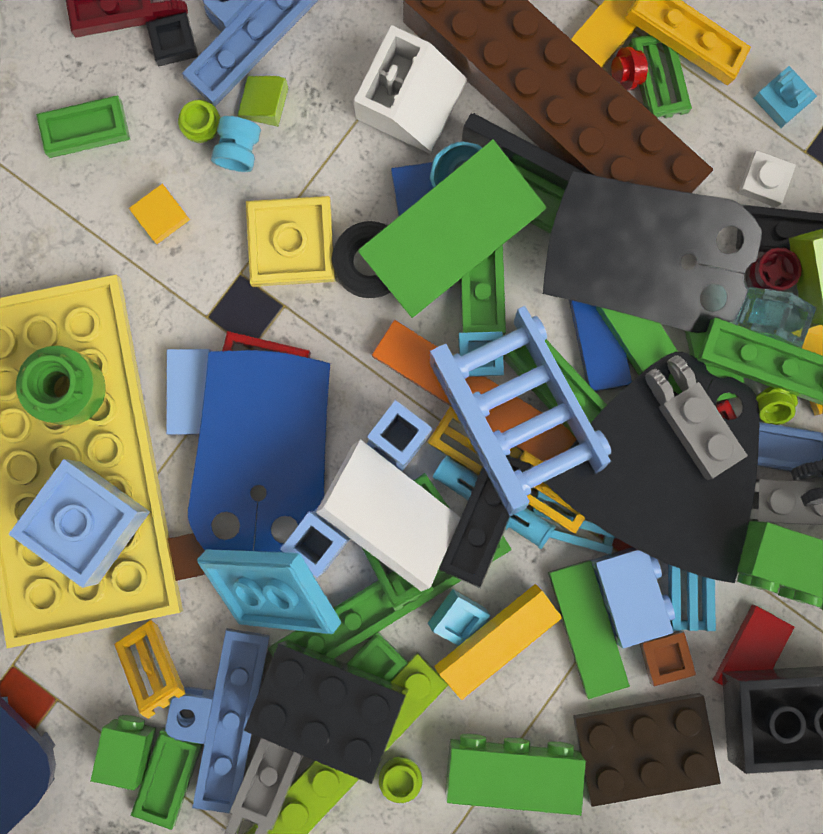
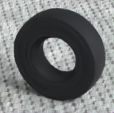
M365 221L352 225L340 235L333 249L332 265L336 278L347 291L358 297L378 298L391 293L377 274L372 276L364 275L354 266V256L357 250L387 227V225L380 222Z

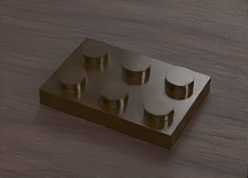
M700 693L573 715L579 752L586 760L584 779L591 807L721 784L705 698Z

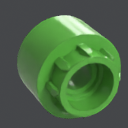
M62 346L45 347L31 354L20 367L16 380L19 401L30 415L45 422L64 426L77 425L90 419L101 407L106 391L105 379L98 365L89 357ZM67 376L70 383L69 389L65 395L58 398L54 391L55 383L59 378Z

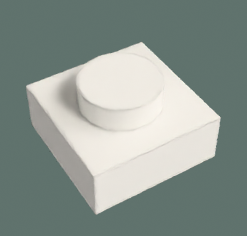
M756 150L751 155L738 194L777 208L783 203L796 165Z

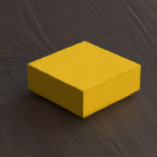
M163 183L129 208L156 244H159L190 221L189 217Z

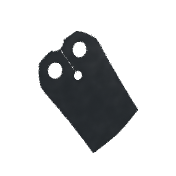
M573 171L552 227L542 294L618 311L689 332H707L710 320L715 317L727 322L737 319L748 291L744 285V274L750 264L757 260L762 229L754 217L741 204L731 199L650 187ZM727 226L739 228L744 237L741 248L732 254L721 252L716 243L719 232ZM686 254L694 255L696 263H698L691 270H686L681 266V259ZM712 284L722 286L727 294L725 305L717 311L705 310L700 302L702 291Z

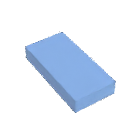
M167 349V435H199L208 352H212V350Z

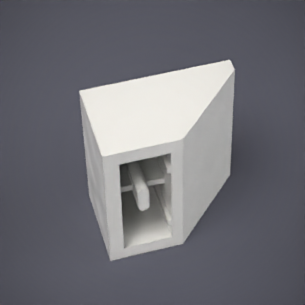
M391 25L353 100L356 119L431 154L467 82V78L431 43Z

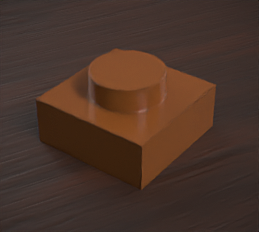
M675 631L672 634L639 643L651 685L658 686L696 675L685 632Z

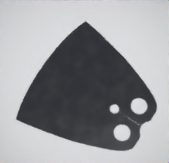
M674 352L648 367L610 401L590 423L594 431L600 430L604 434L611 449V454L608 455L611 462L604 470L595 473L590 462L587 460L545 481V483L578 513L628 545L687 572L714 580L735 583L747 536L756 486L760 428L758 402L754 391L748 385L733 377L718 378L710 374L706 365L698 361L694 356L685 352ZM675 355L681 356L685 360L688 367L695 374L696 383L699 382L715 407L717 399L724 393L735 394L742 402L743 409L738 418L732 420L723 419L748 456L710 480L704 478L660 411L659 406L661 405L645 379L646 373L652 369H657L669 382L670 371L668 370L667 362ZM673 391L674 397L679 395V393ZM576 440L569 449L579 445V442Z

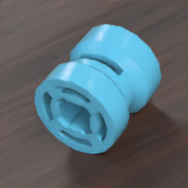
M221 117L217 128L220 140L219 144L213 147L211 161L222 168L232 171L251 172L255 161L252 150L253 145L259 142L260 126L250 120L239 117Z

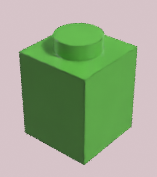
M120 715L118 719H113L102 727L90 782L135 790L142 783L149 764L156 727L144 725L145 720L143 718L132 715Z

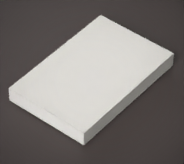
M361 439L352 445L316 511L318 515L421 592L431 587L461 518Z

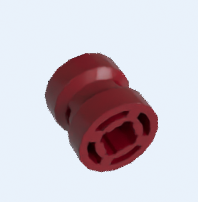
M786 248L771 249L760 256L756 262L750 264L746 271V283L751 292L759 297H775L798 282L801 277L802 266L794 252Z

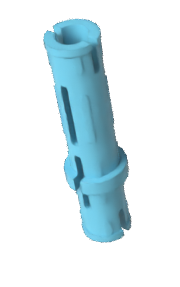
M447 455L436 469L432 478L440 481L468 501L473 489L462 483L460 479L474 487L478 476ZM527 508L514 515H517L529 523V525L524 524L512 515L505 530L511 528L537 545L539 549L543 548L556 528L555 525H551Z

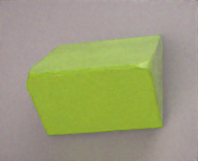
M248 76L238 117L279 127L288 92L286 78L280 76Z

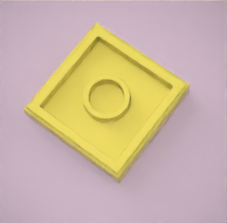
M330 196L246 201L249 274L252 287L335 282V273L332 265L333 232Z

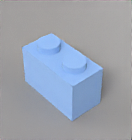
M631 547L611 553V555L608 554L590 560L618 646L627 648L674 633L670 621L675 619V613L668 595L661 594L657 578L662 577V573L656 558Z

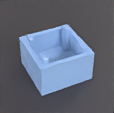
M63 459L10 531L9 535L84 588L99 584L150 511L82 462Z

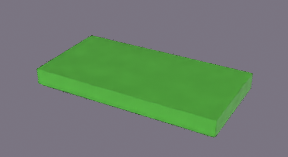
M492 139L361 247L358 252L411 318H413L545 211L547 207L494 139Z

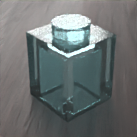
M750 287L736 325L802 348L817 307L790 292Z

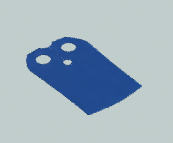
M273 351L208 352L201 426L188 505L190 527L204 550L253 551L254 546V551L283 552L280 548L284 543L276 541L271 534L272 523L281 516H289L296 520L299 525L308 512L314 511L320 506L324 498L330 363ZM255 485L263 486L267 493L263 500L258 501V507L257 501L250 494L251 489ZM221 512L233 513L239 520V531L231 539H220L212 531V521Z

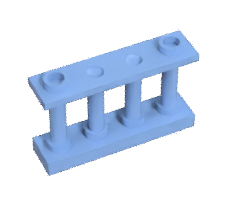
M526 306L517 309L514 319V325L517 330L463 356H460L459 353L452 355L447 344L430 351V365L509 516L526 509L530 502L527 495L531 494V488L587 460L590 462L595 473L604 470L611 462L608 457L611 454V449L607 439L600 430L594 431L544 341L547 339L544 325L537 316L531 317ZM526 345L537 365L536 368L483 394H480L479 391L472 393L465 380L469 377L470 371ZM544 383L547 384L558 406L503 433L499 430L492 431L485 418L490 415L489 410ZM568 422L579 445L524 472L520 469L513 471L506 458L510 454L511 448L559 424Z

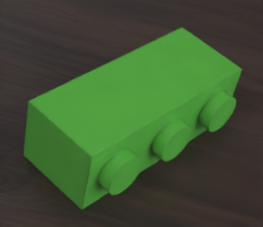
M461 734L460 740L450 739L445 790L446 800L448 804L582 816L586 760L579 750H574V745L565 742H548L546 748L530 746V741L522 738H504V744L486 742V737L478 734Z

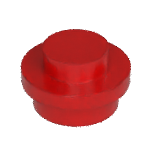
M632 47L621 48L611 64L612 77L627 91L643 84L647 78L648 63L643 51L635 50Z

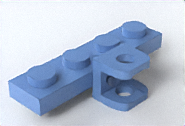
M202 0L208 19L221 33L182 72L183 78L215 107L318 0Z
M226 628L215 690L184 687L186 694L180 698L173 696L171 699L165 732L177 740L204 744L192 808L230 813L243 782L251 734L245 732L244 728L260 690L269 635ZM189 709L195 716L185 717L182 715L181 710Z

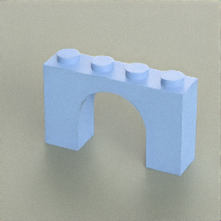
M395 400L367 436V445L399 470L403 471L429 438L432 427ZM316 509L308 512L280 550L285 553H300L311 573L318 578L329 568L350 538L318 515Z

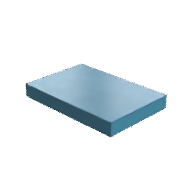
M206 549L197 559L198 564L240 625L333 634L342 623L300 553Z

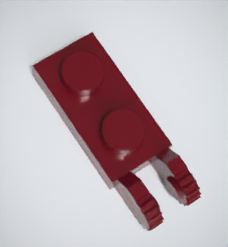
M66 0L70 28L75 38L146 25L147 21L184 12L188 14L187 3L181 0H166L153 3V0Z

